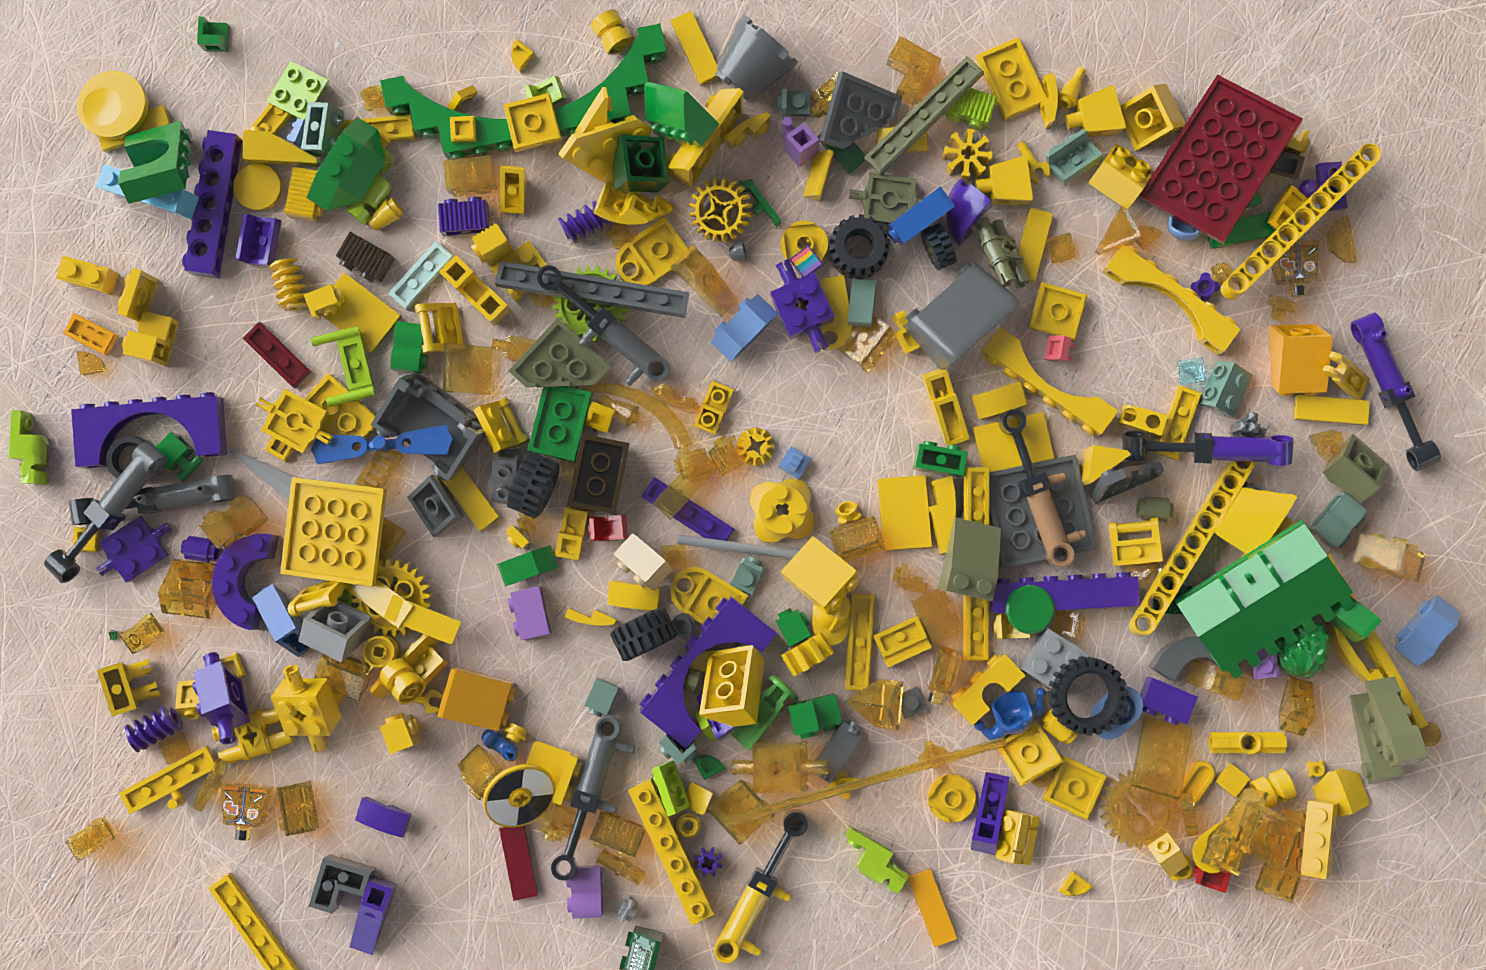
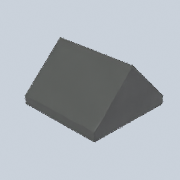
M434 474L427 477L407 496L433 537L465 517L441 479Z

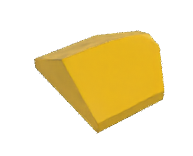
M1339 768L1328 772L1312 788L1316 799L1338 802L1337 817L1354 814L1370 805L1358 772Z

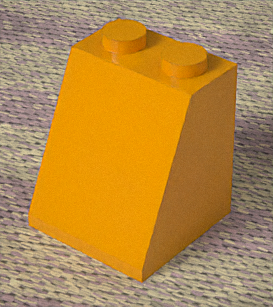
M1318 324L1269 325L1271 386L1282 396H1293L1294 393L1316 396L1320 392H1327L1328 375L1322 370L1324 366H1330L1329 356L1333 336Z
M461 667L452 668L437 717L499 731L502 726L506 727L510 713L506 711L508 704L513 703L517 691V689L513 688L515 683Z

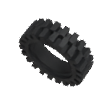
M1081 656L1077 660L1072 658L1068 660L1069 664L1067 665L1063 663L1060 666L1062 670L1060 672L1055 671L1053 674L1056 677L1054 682L1051 680L1049 682V686L1052 687L1051 691H1047V696L1051 698V701H1048V705L1053 708V711H1051L1053 716L1058 719L1057 721L1060 724L1081 735L1092 736V733L1099 735L1103 734L1102 730H1111L1112 727L1110 725L1112 723L1117 725L1119 723L1117 717L1119 715L1123 716L1125 713L1122 710L1123 705L1127 706L1128 701L1124 699V696L1128 695V690L1123 687L1127 684L1124 679L1120 678L1122 674L1115 670L1113 665L1089 656L1088 658ZM1088 673L1097 674L1107 686V703L1103 710L1093 717H1077L1071 711L1067 702L1068 689L1077 677Z

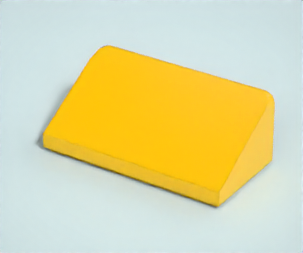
M832 150L818 151V154L814 156L803 197L815 201L821 200L834 152Z

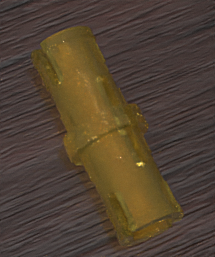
M604 848L596 861L597 864L615 872L614 875L617 877L622 876L638 886L646 874V871L627 862L628 859L615 856Z

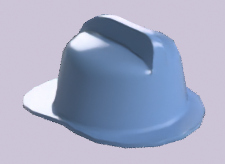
M1123 686L1124 689L1128 690V695L1124 696L1128 704L1122 707L1125 713L1123 716L1119 715L1117 717L1119 720L1117 725L1112 723L1110 725L1112 729L1109 731L1102 730L1103 734H1099V737L1109 740L1118 738L1139 718L1142 713L1143 702L1136 690ZM1108 692L1090 712V717L1099 714L1107 703Z

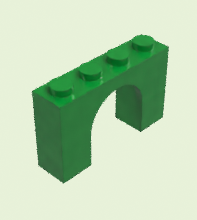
M182 121L126 135L124 148L134 167L120 171L118 184L128 204L186 189V182L189 178L188 166L191 165L189 154H192L190 144L193 142L190 130L188 128L185 129Z

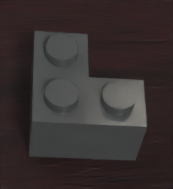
M329 854L322 860L308 907L333 913L339 909L344 891L363 896L368 881L375 875L376 868Z

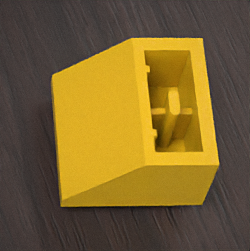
M1115 143L1088 183L1128 210L1146 186L1154 169L1151 168L1148 162L1133 156L1129 149Z

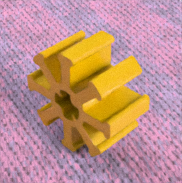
M974 129L966 130L964 135L965 143L959 138L958 132H955L951 135L948 142L953 148L945 146L942 152V160L945 158L954 159L953 162H948L945 168L947 174L951 175L960 166L962 171L959 179H963L965 182L970 176V173H968L969 168L976 175L975 178L978 179L986 169L980 163L988 165L992 158V151H979L982 148L985 149L989 142L985 135L975 145L972 143ZM964 152H969L968 156H971L970 159L964 158Z
M820 632L794 646L781 656L794 677L823 661L826 657L832 655L834 651L824 634Z

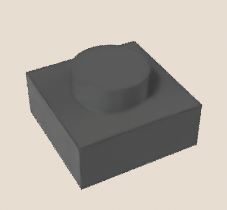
M917 686L894 696L904 719L927 709Z

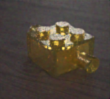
M759 741L752 743V760L732 759L731 766H740L741 768L735 767L731 769L732 775L752 774L753 793H803L809 790L808 775L829 774V768H819L828 766L829 761L828 759L808 760L807 741ZM778 763H779L780 766H783V770H782V771L778 768V766H777Z

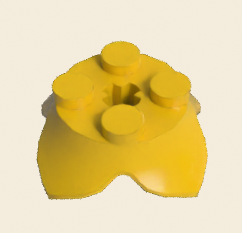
M786 479L781 483L764 482L752 489L750 504L755 512L753 525L760 541L774 543L785 537L802 539L812 533L814 516L809 507L811 493L804 481ZM778 504L780 506L784 504L788 506L789 514L787 516L785 514L781 516L776 514L778 510L775 508Z

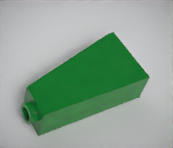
M1350 596L1355 605L1347 611L1344 610L1339 601L1330 606L1336 617L1329 622L1355 643L1366 639L1382 620Z

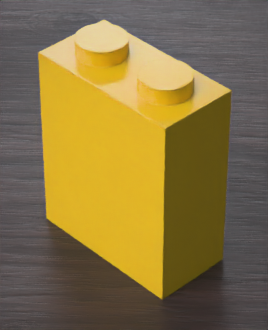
M813 536L781 571L786 582L827 615L831 610L835 611L841 605L842 598L848 592L851 593L859 583L857 571Z

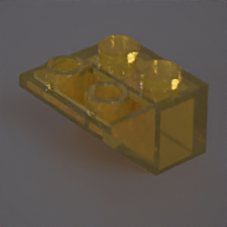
M174 559L158 591L161 612L210 619L216 606L212 589V577L216 564Z

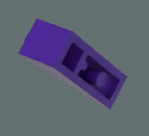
M989 772L985 773L971 850L995 855L1010 777Z

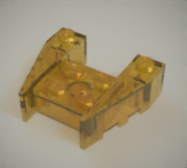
M1245 788L1209 838L1201 862L1218 871L1239 876L1244 859L1247 856L1263 864L1254 889L1271 898L1292 904L1301 878V871H1298L1299 858L1303 856L1300 840L1301 832H1305L1306 813L1283 808L1280 815L1264 806L1269 793Z

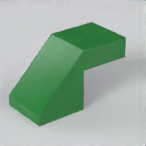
M551 545L497 564L505 587L559 568Z

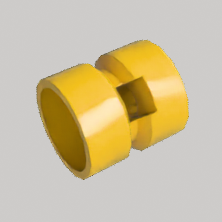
M616 9L603 12L590 25L597 38L602 39L601 44L608 55L621 52L634 40L627 26L622 27L623 20Z
M391 636L372 637L365 643L363 648L365 661L375 668L385 667L389 662L399 658L401 655L399 642Z
M397 658L389 662L382 669L379 676L380 681L402 705L412 703L425 690V682L403 658Z
M1283 768L1269 773V778L1262 776L1249 783L1251 792L1263 811L1277 806L1278 801L1284 803L1297 796L1294 784Z

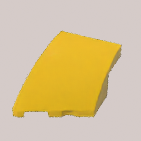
M607 181L602 188L593 213L608 221L637 225L646 224L672 212L675 206L659 195L650 200L639 192H629L626 194L623 191H615L614 185Z
M1242 487L1214 533L1248 554L1271 539L1291 509L1297 496L1291 493L1283 494L1269 490L1261 491Z

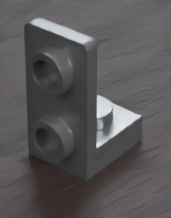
M510 448L494 454L492 458L491 494L493 502L507 503L508 493L521 458V448Z

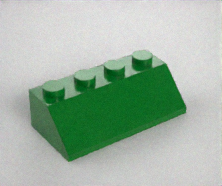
M646 82L644 85L645 119L652 125L651 127L654 129L652 132L657 136L661 137L663 135L669 140L673 138L679 143L683 141L689 146L693 144L701 147L718 127L719 123L686 90Z

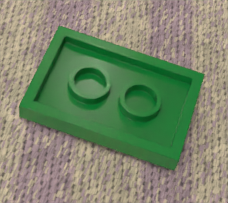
M567 386L543 387L527 451L575 463L592 392Z

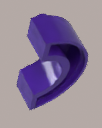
M252 534L240 538L224 550L215 565L212 589L216 604L228 620L247 630L259 629L261 614L255 602L248 596L245 588V578L249 569L256 562L264 559H274L279 535Z

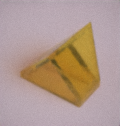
M1121 206L1116 212L1095 253L1103 254L1117 250L1123 244L1130 246L1142 236L1125 207Z
M878 679L847 699L846 702L874 727L899 730L903 682Z

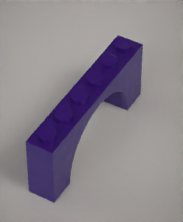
M214 392L200 393V397L191 398V395H177L174 400H167V397H154L152 402H143V399L128 400V404L119 405L117 401L104 402V406L95 407V404H81L79 409H71L75 467L83 469L107 467L106 454L118 433L130 422L140 417L157 414L170 416L187 430L194 443L197 456L213 457L227 455L223 398L215 396Z
M731 596L728 599L724 597L715 607L718 612L713 618L708 616L700 626L702 632L698 637L693 635L685 645L687 648L686 652L682 657L678 654L670 664L671 671L667 676L662 674L654 684L657 688L652 695L647 693L639 703L642 706L640 713L684 748H687L701 731L700 726L688 713L683 699L684 679L692 662L706 649L726 642L753 645L756 649L763 652L777 634Z

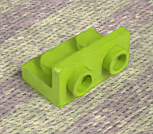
M672 760L654 766L652 769L653 779L658 787L662 798V805L666 810L667 816L677 814L690 807L675 761Z

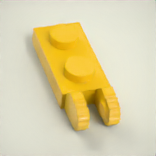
M1331 352L1329 358L1339 365L1336 368L1326 365L1322 371L1332 377V380L1351 398L1360 400L1370 378L1351 360L1339 353Z

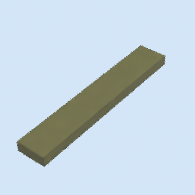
M966 56L864 157L865 161L882 176L984 75V71Z

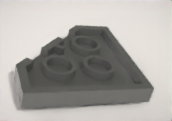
M838 72L819 142L837 149H844L850 146L853 142L896 120L903 97L846 72Z
M1148 462L1143 465H1130L1117 471L1114 468L1109 469L1101 474V478H1099L1091 497L1096 505L1160 477L1164 472V468L1161 462Z

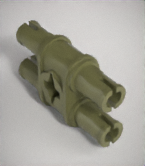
M988 217L980 218L979 222L974 224L982 240L980 246L985 250L990 261L989 266L995 269L1001 285L1007 287L1014 282L1016 288L1025 287L1026 284L1030 283V279L1023 267L1024 259L1020 256L1015 246V239L1007 233L1003 220L998 219L993 221V224H990Z

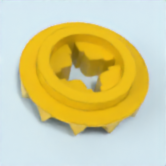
M754 427L746 429L739 436L736 448L743 462L752 466H759L771 459L775 444L773 437L766 430ZM751 437L757 443L765 441L760 446L761 456L755 450L746 452L752 446Z

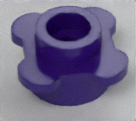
M1204 272L1197 282L1191 284V289L1200 295L1202 301H1208L1213 292L1219 291L1220 284L1219 282H1214L1210 278L1209 273ZM1206 284V285L1208 286V288H1207V289H1204V288H1203V285Z

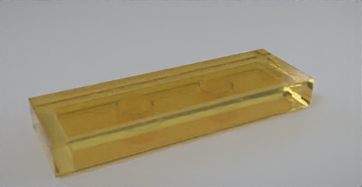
M700 451L653 502V505L671 520L717 471L719 466Z

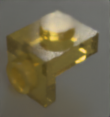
M150 613L145 615L131 629L123 631L119 636L130 652L135 654L149 648L165 631L154 615Z

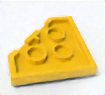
M628 116L622 122L615 124L609 122L596 126L593 131L587 133L577 132L572 134L559 152V155L564 160L605 184L608 181L614 185L612 165L618 137L621 134L649 136L654 129L636 116Z

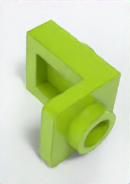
M553 76L536 86H525L526 98L550 93L553 106L567 99L558 76Z

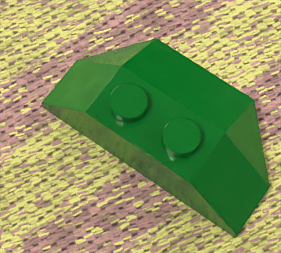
M356 117L342 131L318 169L306 198L326 211L360 203L386 162L378 129Z

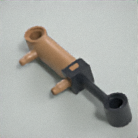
M1010 409L1000 417L999 428L1004 434L1010 435L1014 439L1027 479L1019 481L1024 498L1027 497L1046 550V559L1054 567L1068 566L1072 563L1075 556L1074 550L1069 544L1085 538L1087 534L1085 530L1065 534L1049 490L1052 485L1065 480L1066 475L1065 473H1060L1047 477L1046 472L1036 475L1021 433L1026 426V416L1018 409ZM1008 416H1013L1017 419V428L1008 426ZM1058 548L1064 550L1066 555L1062 562L1055 558V551Z

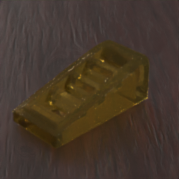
M394 449L389 450L385 453L395 458L390 462L382 457L384 452L376 451L355 483L360 486L384 488L404 455ZM381 461L389 467L385 470L377 465V462ZM375 469L382 473V477L379 478L371 473L372 470ZM368 477H370L371 479L376 481L377 484L374 486L366 480Z

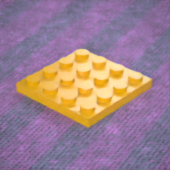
M292 477L280 574L376 586L387 489Z

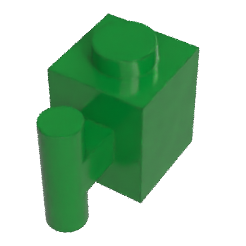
M169 432L156 446L168 459L167 465L163 470L176 471L180 466L182 469L176 474V477L182 482L203 462V459L197 455L191 460L188 459L195 450L179 434Z

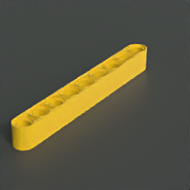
M1372 143L1365 144L1347 160L1221 285L1222 295L1228 300H1236L1248 290L1381 158L1379 147ZM1363 155L1368 156L1370 161L1365 160ZM1346 170L1352 172L1354 177L1349 176ZM1330 186L1336 188L1338 193H1334ZM1313 202L1320 204L1321 209L1316 208ZM1297 218H1301L1305 225L1299 224ZM1280 234L1286 235L1289 241H1284ZM1264 250L1271 252L1272 258L1267 257L1264 254ZM1247 266L1253 267L1256 274L1250 273ZM1230 282L1236 283L1239 286V290H1234Z
M1228 461L1146 593L1140 606H1138L1130 619L1129 629L1133 635L1143 637L1155 630L1253 470L1255 462L1244 461L1245 469L1238 467L1237 461ZM1225 478L1232 481L1233 489L1225 486ZM1213 498H1216L1220 501V509H1217L1213 506ZM1200 518L1208 521V529L1201 527ZM1188 538L1196 541V549H1191L1188 546ZM1176 558H1180L1181 560H1183V570L1178 569L1176 567ZM1164 578L1171 581V590L1164 588L1162 584ZM1152 598L1156 599L1160 604L1158 611L1153 610L1150 606ZM1139 619L1146 621V631L1138 628L1137 622Z

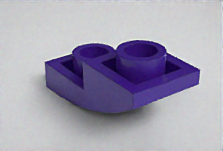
M367 796L361 798L355 821L378 831L402 838L405 836L411 814L394 805L386 806Z

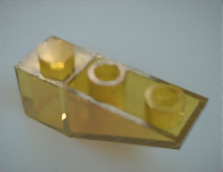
M693 244L670 267L721 317L738 301L711 262Z

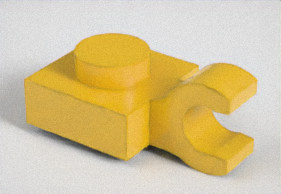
M902 310L893 315L892 319L900 329L894 334L906 355L920 348V346L903 327L908 320L906 319L905 311Z

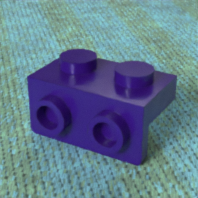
M245 213L240 230L236 260L252 266L269 267L275 261L282 220L256 217Z

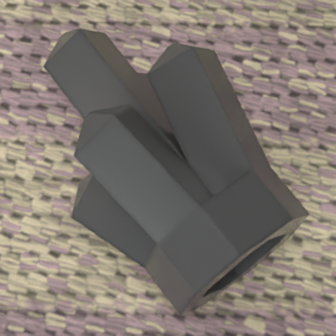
M1250 411L1243 419L1231 425L1229 434L1231 437L1265 438L1267 429L1260 427L1261 424L1257 423L1259 413Z

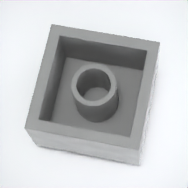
M337 600L335 606L316 608L304 618L299 642L334 660L342 662L366 640L372 617Z
M1049 628L1041 631L1018 668L1051 690L1052 687L1049 686L1050 680L1054 682L1056 677L1053 674L1055 671L1060 672L1062 670L1060 666L1063 663L1067 665L1069 664L1068 660L1072 658L1077 660L1078 657L1084 656L1088 658L1090 655Z

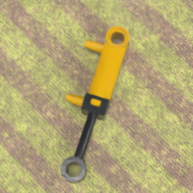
M792 809L784 815L783 831L785 833L764 871L757 867L755 868L725 927L716 939L714 954L720 962H733L741 948L750 954L759 956L762 950L746 940L768 897L770 898L772 894L786 902L790 901L791 895L776 886L778 880L772 875L792 838L801 836L807 831L808 821L802 811ZM799 817L802 820V825L798 829L791 828L788 824L791 818ZM724 943H729L733 946V951L729 954H724L720 951V946Z

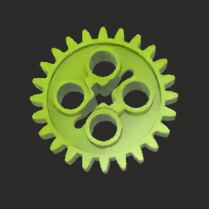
M586 265L585 272H582L577 267V274L612 280L617 278L616 273L610 277L608 276V268L604 269L601 273L599 265H596L594 271H591L589 265ZM553 296V299L559 302V304L553 305L552 308L553 310L560 311L554 315L555 319H563L562 322L572 332L574 331L578 337L583 336L589 329L586 325L589 317L584 314L583 318L578 321V316L583 314L580 309L577 311L569 310L570 301L567 298ZM596 303L597 306L594 309L597 310L602 304ZM615 306L605 308L619 321L627 322V318L623 313L630 312V309ZM598 334L593 338L594 343H597Z

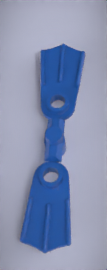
M447 425L403 432L397 439H385L382 436H376L372 441H368V443L362 436L332 435V440L323 436V438L331 441L329 445L315 439L311 451L317 464L358 458L363 456L367 450L385 453L389 450L398 449L404 454L448 455L453 438L449 433ZM406 440H411L409 447H404ZM360 443L361 449L355 451L354 446Z

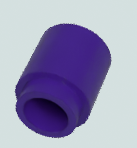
M189 535L186 540L182 541L181 554H184V558L187 560L210 563V561H216L219 556L220 544L219 542H214V539Z

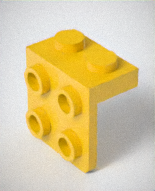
M535 741L526 764L540 766L550 773L556 786L552 802L562 805L565 800L569 801L574 788L570 785L573 776L578 777L582 763L579 762L580 755L541 741Z

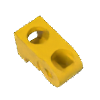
M1123 405L1118 424L1129 429L1145 432L1149 436L1159 439L1162 436L1168 415L1142 407Z

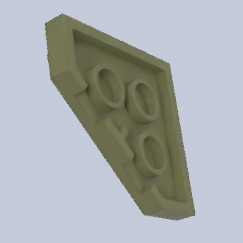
M557 318L508 371L526 388L595 385L611 367L588 345L582 347L579 344L581 339Z

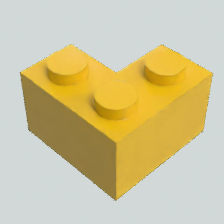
M143 311L142 316L139 317L137 322L138 332L129 330L128 335L123 339V354L139 361L167 367L179 321L171 317Z

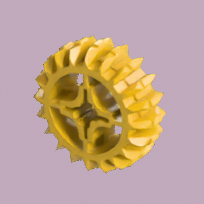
M714 178L713 186L710 181L706 180L704 182L706 190L698 186L697 190L701 195L692 194L691 196L697 200L696 203H689L690 208H695V212L689 213V217L697 218V220L691 223L692 226L700 224L701 226L698 228L697 233L702 234L706 230L704 237L706 240H709L712 234L713 242H719L720 235L723 242H728V234L732 240L737 239L735 231L744 234L745 231L741 225H750L748 221L744 220L745 217H753V213L746 212V208L753 207L752 203L745 204V200L749 199L750 195L745 194L741 196L745 188L740 186L736 190L737 181L735 180L729 186L728 178H723L721 185L719 178ZM716 191H728L735 199L724 202L717 195ZM710 196L711 208L703 214L705 200ZM718 203H720V206H728L723 211V217L722 214H714L719 209ZM738 206L739 214L737 220L732 225L730 214ZM717 218L721 224H724L726 230L714 229L707 221Z

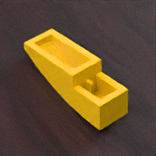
M942 368L922 374L921 378L945 445H955L969 440L957 395L953 391L948 371Z
M952 476L931 482L937 505L928 508L940 554L946 553L953 520L956 516V498Z

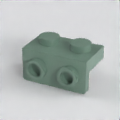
M1085 129L1072 134L1066 141L1058 146H1054L1046 154V161L1050 166V171L1064 186L1103 160V154L1088 139V132Z
M1217 361L1199 404L1212 407L1226 417L1234 418L1253 375L1236 363Z
M665 734L659 741L661 745L659 750L667 759L672 757L678 765L682 761L687 764L697 754L695 749L698 743L696 741L691 743L685 750L668 734Z

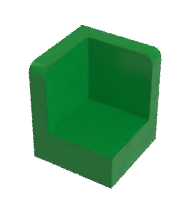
M199 16L197 44L204 51L228 52L229 25L222 22H208L204 16Z

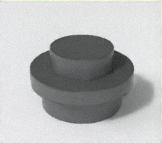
M687 613L678 614L672 620L679 637H689L695 631L696 622Z

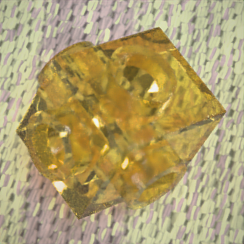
M553 803L549 811L545 809L538 821L542 824L539 831L543 832L542 836L551 842L556 840L561 842L564 836L569 838L573 827L572 821L577 812L564 805ZM554 821H558L560 826H556Z

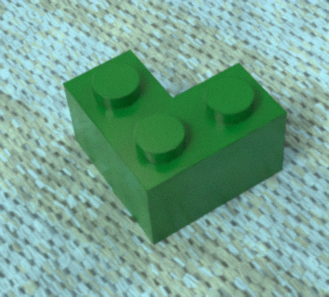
M834 693L787 704L795 736L800 735L801 739L815 736L814 732L819 731V728H823L824 732L838 729L837 724L842 723Z

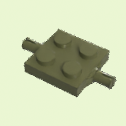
M869 172L868 183L864 191L850 189L849 199L863 201L864 218L869 219V216L874 218V222L877 223L879 221L881 224L888 225L923 200L916 199L915 187L917 179L885 174L881 176L878 173Z

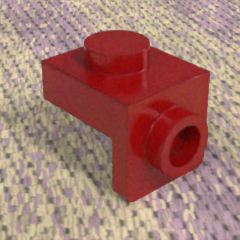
M626 515L589 518L588 531L591 541L628 539Z
M1195 865L1192 877L1196 878L1195 883L1226 893L1233 869L1226 867L1218 873H1208Z

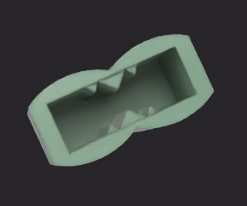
M1339 492L1315 519L1309 530L1331 548L1342 547L1350 539L1349 533L1351 530L1358 528L1365 521L1364 515L1367 510L1346 492Z

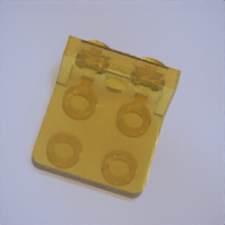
M742 779L728 787L707 808L710 814L739 845L759 826L774 817L769 803L761 800L755 793L753 786Z

